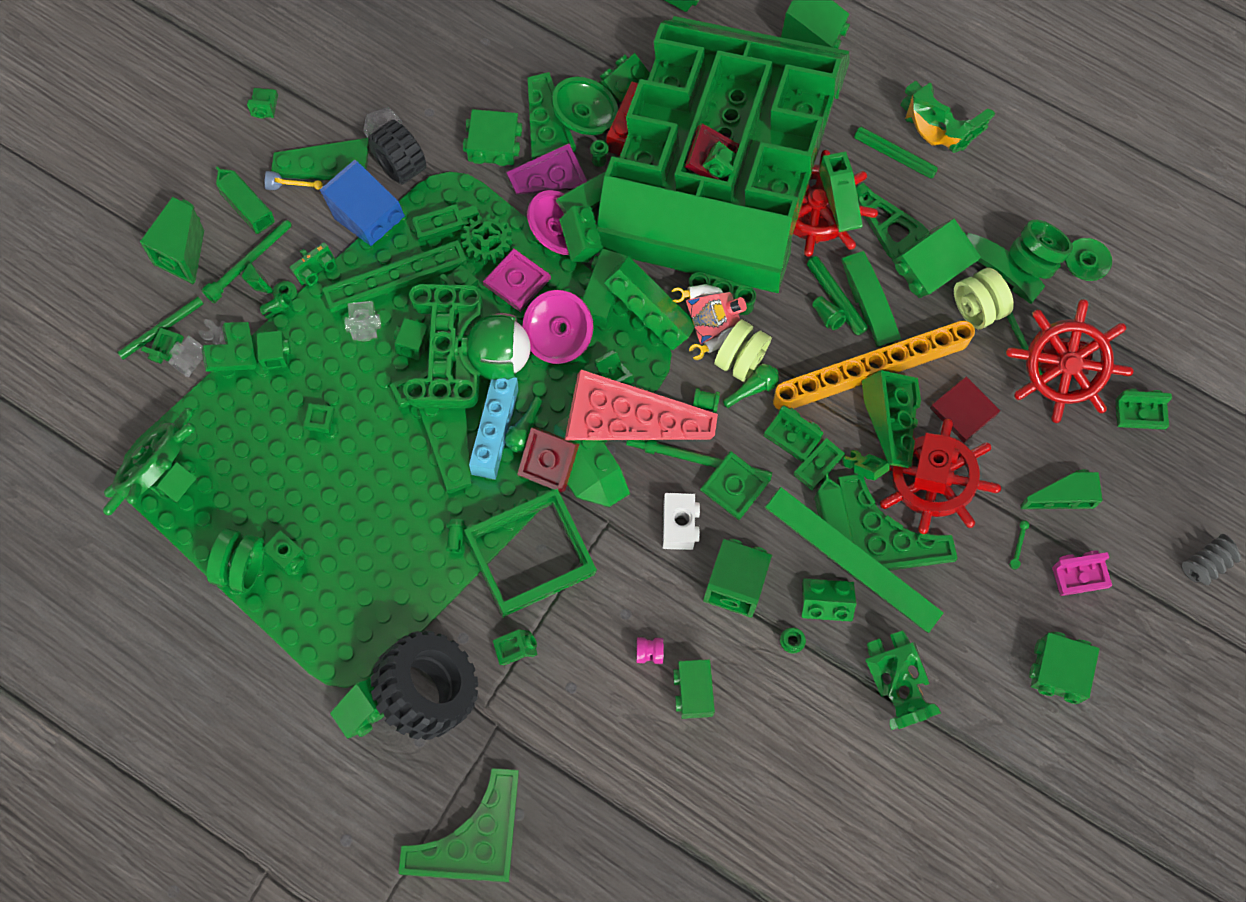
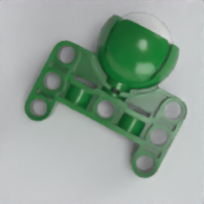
M420 284L410 290L409 297L415 311L421 314H431L428 379L414 378L404 384L403 392L410 405L424 408H471L478 402L480 375L489 380L516 378V373L526 364L531 349L528 334L517 323L516 316L508 313H493L482 318L483 301L481 293L477 287L472 285ZM421 296L428 297L424 302L416 301ZM444 297H452L448 303L441 302ZM469 297L477 298L473 303L465 302ZM457 318H459L458 332L456 331ZM442 343L450 344L445 350L438 349V346ZM454 364H456V377H455V379H454ZM444 389L447 391V394L443 397L435 396L439 390ZM413 390H422V393L419 396H410ZM464 390L472 391L471 396L468 398H462L460 394Z

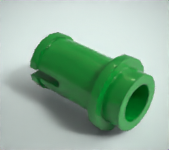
M596 140L590 146L592 163L596 167L604 166L607 161L606 154L609 149L608 145L602 140Z
M278 293L274 299L262 304L260 311L262 315L268 312L265 318L270 319L281 311H288L290 306H292V300L288 294Z
M450 519V523L446 527L449 529L446 551L460 553L463 550V536L467 526L464 520Z

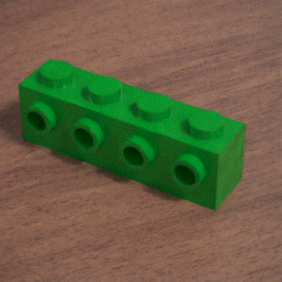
M629 256L617 265L605 280L604 284L613 294H616L625 303L626 307L633 311L642 320L644 325L650 328L660 338L661 342L672 351L689 338L694 329L692 318Z

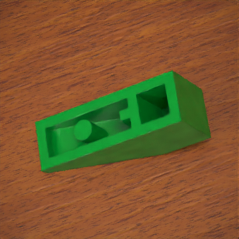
M1087 469L1077 470L1028 496L1020 505L1021 509H1095L1103 501L1099 472H1090Z

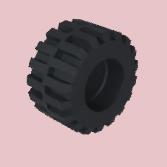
M390 120L368 136L369 146L374 157L383 170L397 183L403 185L426 169V159L418 142L396 120Z

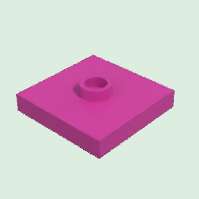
M513 248L483 281V285L521 312L551 279V275Z

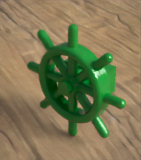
M186 408L174 423L162 421L159 427L150 432L132 450L118 469L113 483L104 491V495L111 498L103 508L105 515H112L124 499L129 504H135L139 496L148 488L162 499L178 502L196 480V477L191 474L193 469L181 460L179 462L174 460L181 450L185 439L195 431L193 424H187L194 414L191 408Z

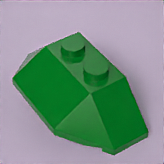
M569 416L555 424L553 434L565 438ZM571 440L578 443L579 448L567 485L576 498L609 508L630 495L620 466L602 440Z

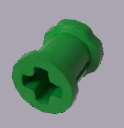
M696 388L693 406L710 409L713 413H717L720 392L711 393Z

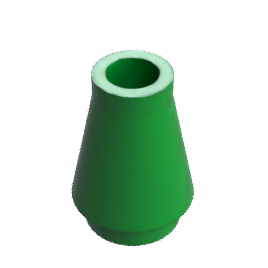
M823 296L818 297L813 302L812 307L817 311L826 328L837 330L845 323L847 317L844 315V310L827 301Z

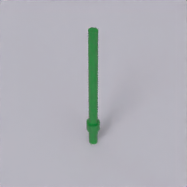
M627 440L626 443L627 446L645 450V453L653 455L659 453L717 468L723 461V459L657 443L658 440ZM754 468L771 481L772 472Z

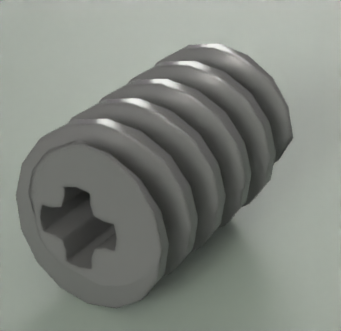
M1220 534L1218 538L1207 544L1204 549L1199 550L1196 555H1192L1189 560L1184 561L1182 569L1184 574L1193 582L1209 585L1211 579L1216 580L1219 574L1226 572V568L1230 569L1234 566V563H1239L1241 555L1236 543L1228 535Z

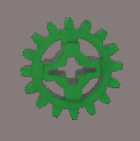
M487 214L486 219H482L478 215V221L475 222L470 219V227H463L464 233L461 234L462 249L466 250L468 258L474 257L475 263L482 259L484 265L487 264L488 260L496 264L497 257L503 260L505 258L504 252L510 253V245H513L511 228H507L506 221L500 223L499 216H496L493 220L490 214Z

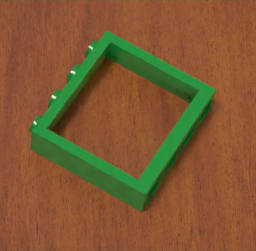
M558 489L541 491L536 495L537 498L530 501L523 499L513 505L514 508L506 512L504 509L498 510L490 515V519L483 522L476 520L464 530V537L502 618L593 577L597 572ZM553 505L582 566L504 601L476 542V538Z

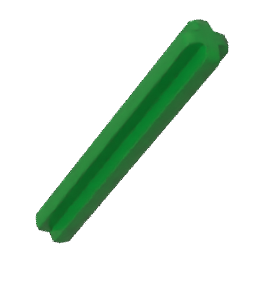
M862 126L855 133V139L930 179L938 171L937 166Z
M818 256L810 258L807 266L832 302L844 310V315L847 317L846 322L857 336L866 332L867 325Z

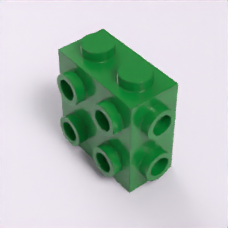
M472 109L471 119L467 118L466 132H469L468 138H464L463 152H467L468 161L476 164L514 165L515 156L519 157L520 142H517V137L522 136V123L518 122V113Z
M1048 632L1041 639H1038L1035 645L1034 653L1038 655L1036 663L1032 664L1029 672V678L1032 679L1031 687L1038 689V693L1042 695H1058L1064 697L1063 700L1068 703H1082L1090 698L1100 648L1092 646V643L1086 640L1078 639L1075 641L1066 638V635L1063 633Z

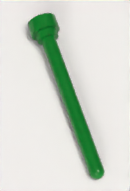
M289 220L283 221L217 282L213 281L206 284L201 289L202 293L215 304L222 298L223 289L241 274L249 263H253L292 226Z

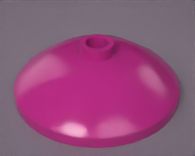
M553 190L540 192L531 200L528 206L527 219L529 226L538 241L546 248L559 254L569 255L559 220L564 216V213L556 202L564 193Z
M562 290L548 291L535 298L528 306L523 318V328L530 340V351L539 359L553 364L567 363L578 358L587 349L593 334V319L585 302L577 295ZM563 323L566 325V330L564 332H562L560 329Z

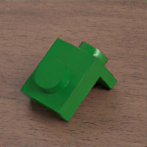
M160 328L152 348L142 346L141 351L149 354L147 359L162 364L164 360L174 363L184 336Z
M615 350L595 360L599 376L627 385L635 382L633 375L620 362L618 353Z

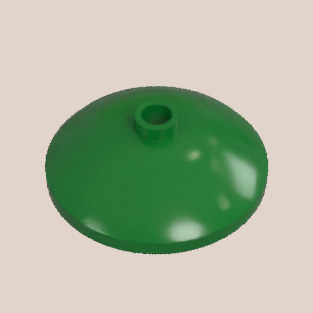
M570 77L564 79L557 84L552 94L551 104L557 118L566 127L580 134L599 135L610 130L618 113L616 100L610 91L600 83L589 78Z

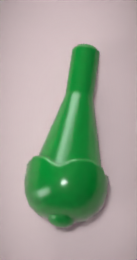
M769 364L757 366L746 382L735 393L723 400V404L726 408H730L743 398L766 390L768 392L771 391L779 383L778 370Z
M539 397L533 398L527 412L514 426H510L505 434V444L513 452L523 453L530 430L534 427L536 414L542 404V399Z

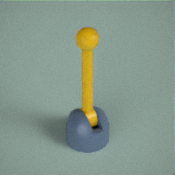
M266 171L265 190H277L282 184L314 187L317 190L323 187L322 182L319 180L315 182L284 180L279 173L274 171Z

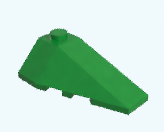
M880 370L862 380L864 404L888 464L909 468L912 466L915 445L913 430L918 424V420L915 418L916 410L920 408L921 403L918 378Z

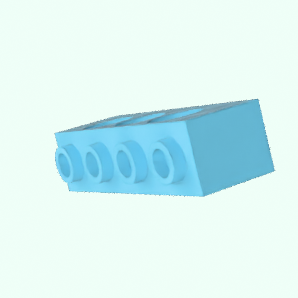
M505 378L491 379L469 463L471 475L496 480L505 445V434L510 425L519 390L517 378L509 380Z

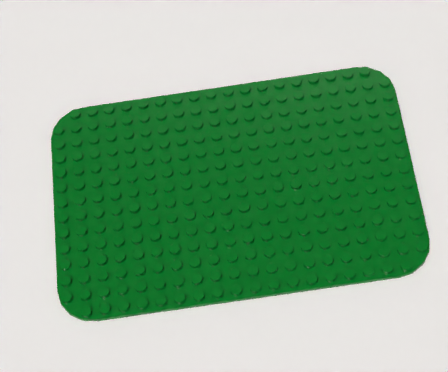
M446 172L432 175L417 184L399 201L405 217L398 224L394 225L372 246L358 238L335 259L337 265L335 270L331 273L325 270L317 275L319 277L318 282L311 287L306 285L297 293V297L292 301V306H290L288 311H281L272 316L251 335L257 362L255 369L212 371L144 432L124 457L125 460L150 432L159 427L162 421L174 423L186 408L193 410L194 414L187 424H193L195 431L185 439L181 450L174 460L177 462L181 460L193 469L191 474L196 477V480L178 502L162 499L148 488L132 506L205 576H207L208 560L214 542L224 529L229 528L240 531L243 538L246 535L261 537L264 539L265 545L281 530L296 543L307 556L304 559L303 566L298 571H293L288 575L264 554L259 576L249 592L242 593L232 590L229 584L224 587H217L309 675L329 686L349 688L354 687L356 683L371 678L374 674L373 668L375 663L387 649L403 636H408L411 632H423L481 572L464 536L462 552L446 551L449 529L446 527L450 523V519L464 520L466 526L473 524L476 520L483 522L490 519V515L498 510L504 509L506 512L514 508L513 505L523 499L530 501L537 498L536 495L541 491L554 490L517 475L523 453L513 452L505 444L496 480L471 475L472 486L448 494L418 407L408 405L401 409L390 388V384L410 375H413L414 378H419L422 373L428 371L431 314H421L415 311L409 297L410 290L420 284L441 285L439 276L442 274L448 276L455 269L332 313L322 290L324 287L457 240L462 248L461 234L464 233L463 229L419 242L412 221L414 217L457 204V206H464V208L476 205L482 219H486L487 214H490L493 220L496 216H499L500 223L506 221L507 228H511L513 245H510V252L514 248L551 275V279L519 312L483 285V281L501 263L502 259L497 257L496 264L488 260L487 264L484 265L482 259L475 263L474 257L468 258L466 250H463L467 260V265H464V267L478 279V285L475 287L479 289L483 301L482 318L493 313H508L516 316L517 323L523 327V318L528 306L535 298L545 292L562 290L571 292L578 297H584L586 292L583 289L587 276L591 277L593 272L581 262H572L570 255L559 254L546 248L535 237L529 226L528 219L482 181L469 174ZM421 296L416 301L424 302L428 297ZM444 297L441 302L448 303L452 297ZM469 297L465 302L473 303L477 298ZM618 297L606 329L593 325L591 341L587 349L578 358L567 363L553 364L539 359L530 351L526 364L516 373L519 390L509 427L514 426L527 412L533 398L539 397L542 399V404L536 414L534 427L553 433L555 424L570 415L577 375L580 370L598 375L595 360L612 350L618 353L620 362L633 375L635 382L631 383L630 386L655 393L669 374L672 357L671 349L662 343L660 338L650 328L646 327L642 320L633 311H630ZM404 318L410 320L418 319L428 325V337L419 360L396 354L394 334L397 326L402 325ZM457 318V325H456V331H457V332H458V321H459V318ZM564 323L560 327L562 332L566 330ZM269 329L282 330L285 339H289L291 353L287 354L288 367L262 369L258 361L257 333H262ZM442 343L438 346V349L445 350L450 344ZM454 364V379L456 377V364ZM481 375L479 376L478 402L475 406L466 408L470 459L491 380ZM444 389L439 390L435 396L445 394L447 391ZM464 390L465 398L471 396L472 391ZM309 403L334 407L335 412L330 433L305 430L304 422ZM539 511L476 538V542L487 565Z

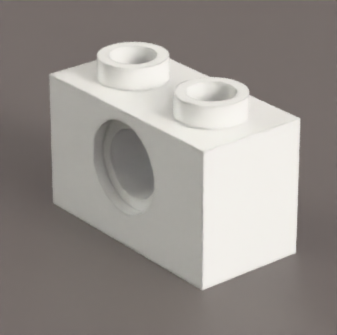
M665 493L663 501V549L693 550L694 543L699 542V527L695 526V518H699L700 503L695 502V494ZM685 518L688 524L684 526L678 525L675 519Z

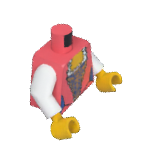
M707 284L688 287V290L684 291L681 288H675L671 291L682 292V298L673 300L674 302H682L684 298L689 297L686 303L699 342L704 344L703 346L694 344L689 348V351L694 349L701 350L700 355L693 357L694 360L702 359L707 351L711 353L720 349L733 327L740 321L739 313L747 309L742 297L733 299L730 292L723 293L720 288Z

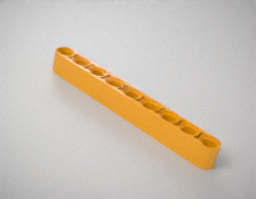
M959 321L782 382L776 388L773 404L778 410L783 405L794 409L862 385V380L880 370L898 373L967 348L975 334L974 326L968 321ZM957 333L963 334L966 338L958 336ZM935 341H941L944 345H939ZM913 348L920 349L922 353H917ZM891 356H897L901 361L894 360ZM869 363H874L878 365L879 368H873L870 366ZM847 371H853L857 376H851ZM825 379H832L835 384H829ZM809 386L813 391H805L802 387ZM780 394H787L791 399H783Z

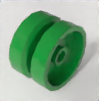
M1037 219L1030 220L1021 231V236L1011 245L1009 253L1013 261L1027 273L1038 278L1050 279L1061 267V263L1073 251V245L1061 230L1045 221Z
M229 528L224 529L214 542L209 556L207 581L210 584L221 587L229 584L232 590L238 592H249L254 586L262 568L265 554L262 550L265 546L264 539L254 535H246L243 538L240 531Z

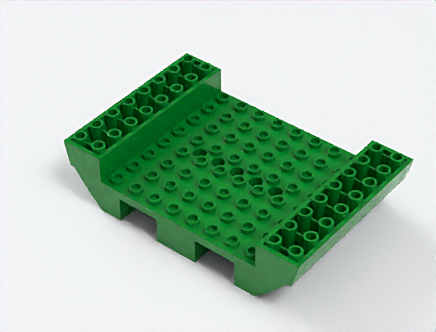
M673 16V19L660 23L654 39L655 61L648 80H639L626 116L628 136L620 158L611 157L604 176L597 229H599L597 232L602 242L601 245L603 249L629 256L632 260L692 274L703 272L752 288L779 293L790 258L791 239L834 99L839 98L849 66V51ZM734 96H742L744 98L738 102L732 100ZM730 114L737 116L735 120H727L725 117ZM702 123L720 134H729L731 136L729 139L740 144L733 164L735 169L730 174L728 182L700 176L685 167L697 127Z

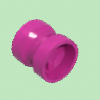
M637 637L636 663L644 664L646 661H653L654 664H663V638H654L652 641L647 640L645 637Z

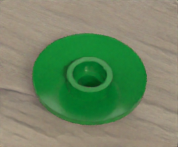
M1081 238L1072 242L1073 251L1067 257L1065 263L1074 276L1086 281H1096L1108 274L1112 267V256L1103 243L1091 238Z

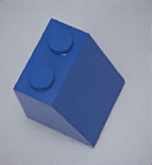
M353 160L320 189L334 219L370 246L381 239L385 233L405 217L398 200L356 160Z

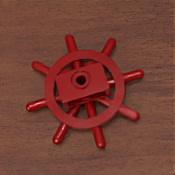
M828 150L821 152L819 165L814 164L810 180L817 179L816 185L810 186L808 184L793 232L794 235L806 240L804 254L807 257L813 255L815 243L832 240L837 237L841 239L848 249L852 250L856 247L855 241L847 231H838L819 174L823 156L830 155ZM860 171L854 175L855 185L867 178L865 171ZM859 206L861 216L877 217V209Z
M1081 299L1078 302L1075 319L1061 320L1052 324L1048 322L1041 310H1034L1032 316L1042 330L1034 337L1028 350L1012 347L1006 350L1008 357L1026 360V370L1031 381L1015 392V399L1022 400L1035 390H1038L1046 398L1055 401L1051 418L1054 423L1061 421L1065 403L1073 404L1089 399L1098 413H1105L1107 407L1097 393L1107 384L1111 374L1131 376L1134 373L1133 368L1130 366L1114 364L1113 351L1109 343L1125 332L1126 325L1119 323L1103 334L1093 325L1084 322L1088 309V301L1085 299ZM1072 331L1070 339L1058 336V334ZM1085 333L1094 340L1092 342L1080 341L1081 334ZM1097 349L1100 350L1101 362L1092 361L1093 352ZM1038 366L1041 367V370L1045 371V373L1040 375ZM1089 370L1098 371L1092 381L1089 382L1085 374L1088 375ZM1062 373L1058 390L1046 385L1047 382ZM1074 376L1081 388L1068 391L1071 377Z
M951 419L943 421L940 434L926 433L925 436L914 438L913 456L915 455L919 460L918 467L911 466L905 468L889 465V471H893V484L896 492L881 500L880 507L887 509L902 501L911 510L922 514L918 531L921 534L928 532L931 517H943L954 513L958 514L968 528H972L975 525V520L965 507L971 502L976 491L982 490L991 493H999L1001 491L999 484L979 480L980 470L977 458L989 452L991 444L985 442L970 450L961 441L950 437L953 425ZM965 465L968 477L954 474L955 470ZM903 474L916 476L915 482L907 486ZM954 484L966 488L957 496L950 486ZM921 489L927 491L925 500L919 498L914 493ZM937 493L943 494L948 501L935 502Z

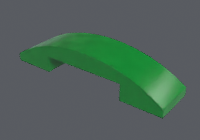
M968 233L966 236L982 257L978 262L987 268L996 270L1004 280L1014 286L1012 291L1032 304L1045 288L1040 278L1020 268L1013 261L1009 251L986 238Z

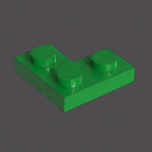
M248 322L224 323L222 330L225 344L203 345L202 347L206 372L253 370L257 366Z

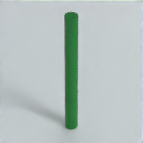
M196 297L117 352L122 360L126 359L156 338L160 328L169 329L204 305L199 297Z

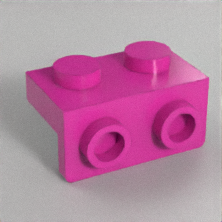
M1095 550L1083 554L1082 557L1075 558L1073 554L1060 557L1059 561L1052 567L1060 596L1110 588L1112 583L1105 563L1109 558L1108 552L1099 554V551Z

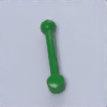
M1026 520L1021 521L1019 524L1021 531L1014 559L1009 563L1010 568L1013 570L1018 569L1021 565L1019 556L1025 531L1029 528V522Z

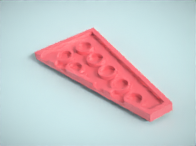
M580 370L577 375L565 440H710L715 436L718 414Z

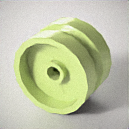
M992 268L982 269L975 273L973 277L957 282L954 287V297L960 313L966 321L978 330L991 325L994 320L1010 315L1013 311L1014 302L1011 291L1003 277Z
M741 319L725 339L714 364L724 371H728L734 366L733 376L742 382H746L752 375L753 370L762 361L772 337L761 330L752 336L753 326Z

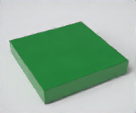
M730 451L700 488V491L739 521L770 481Z

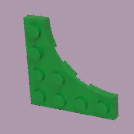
M850 475L838 477L837 483L842 488L854 544L889 571L956 562L958 558L952 535L918 534L903 528V525L896 522L890 516H886L877 507L876 501L869 492L863 476Z
M492 768L486 793L472 817L456 829L454 833L443 839L421 845L402 846L398 874L509 883L519 770Z

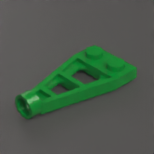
M865 183L856 187L859 206L875 209L881 207L891 216L882 224L876 218L864 217L886 254L892 260L929 232L922 223L875 194ZM893 223H899L907 228L910 234L900 242H895L890 237L887 228Z

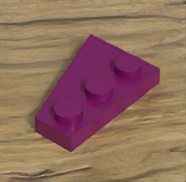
M570 144L506 172L516 195L539 193L547 190L575 189L587 182Z

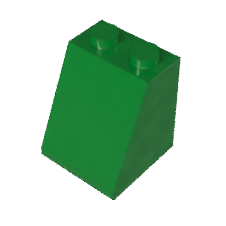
M793 0L785 15L781 37L839 49L842 42L840 38L841 36H846L850 24L847 23L849 13L833 0Z
M172 197L140 243L153 265L193 285L197 276L204 229L200 218L194 210L195 207L187 200L183 199L180 201Z
M952 219L931 229L892 261L895 264L896 271L908 282L911 292L917 295L918 298L934 292L982 257L956 220Z
M723 539L703 602L752 618L760 598L772 555L760 547L750 548L744 546L741 541L736 539Z

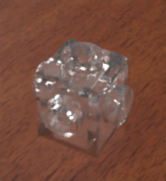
M373 301L348 303L349 317H345L346 332H350L353 340L369 341L371 338H377V329H381L380 314H376Z

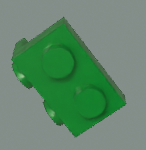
M635 53L628 57L624 54L615 62L617 66L613 70L608 68L599 76L601 80L598 83L610 91L617 104L624 100L631 82L639 83L640 79L646 80L650 75V72Z
M1127 389L1123 391L1115 400L1117 427L1166 430L1169 427L1167 403L1172 399V394L1163 393L1160 390L1139 392L1137 389Z
M783 405L763 436L803 463L820 443L824 433L817 424L806 421L800 417V414L795 409L787 408Z
M803 578L802 618L853 621L856 608L854 582Z

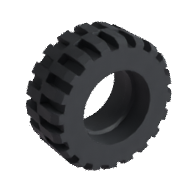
M433 631L411 632L408 636H403L379 657L373 668L374 674L371 676V686L374 687L371 693L373 701L377 700L378 705L376 708L379 714H384L387 718L384 721L389 726L394 725L397 727L396 731L402 735L409 733L410 738L418 740L422 737L424 740H430L444 735L465 720L467 715L472 712L475 707L474 702L477 701L478 690L475 689L478 687V678L474 676L476 670L473 663L468 661V654L465 650L462 652L458 648V643L454 640L450 642L447 640V636L438 633L435 635ZM411 667L424 671L433 679L438 689L439 703L427 700L416 690L411 679Z

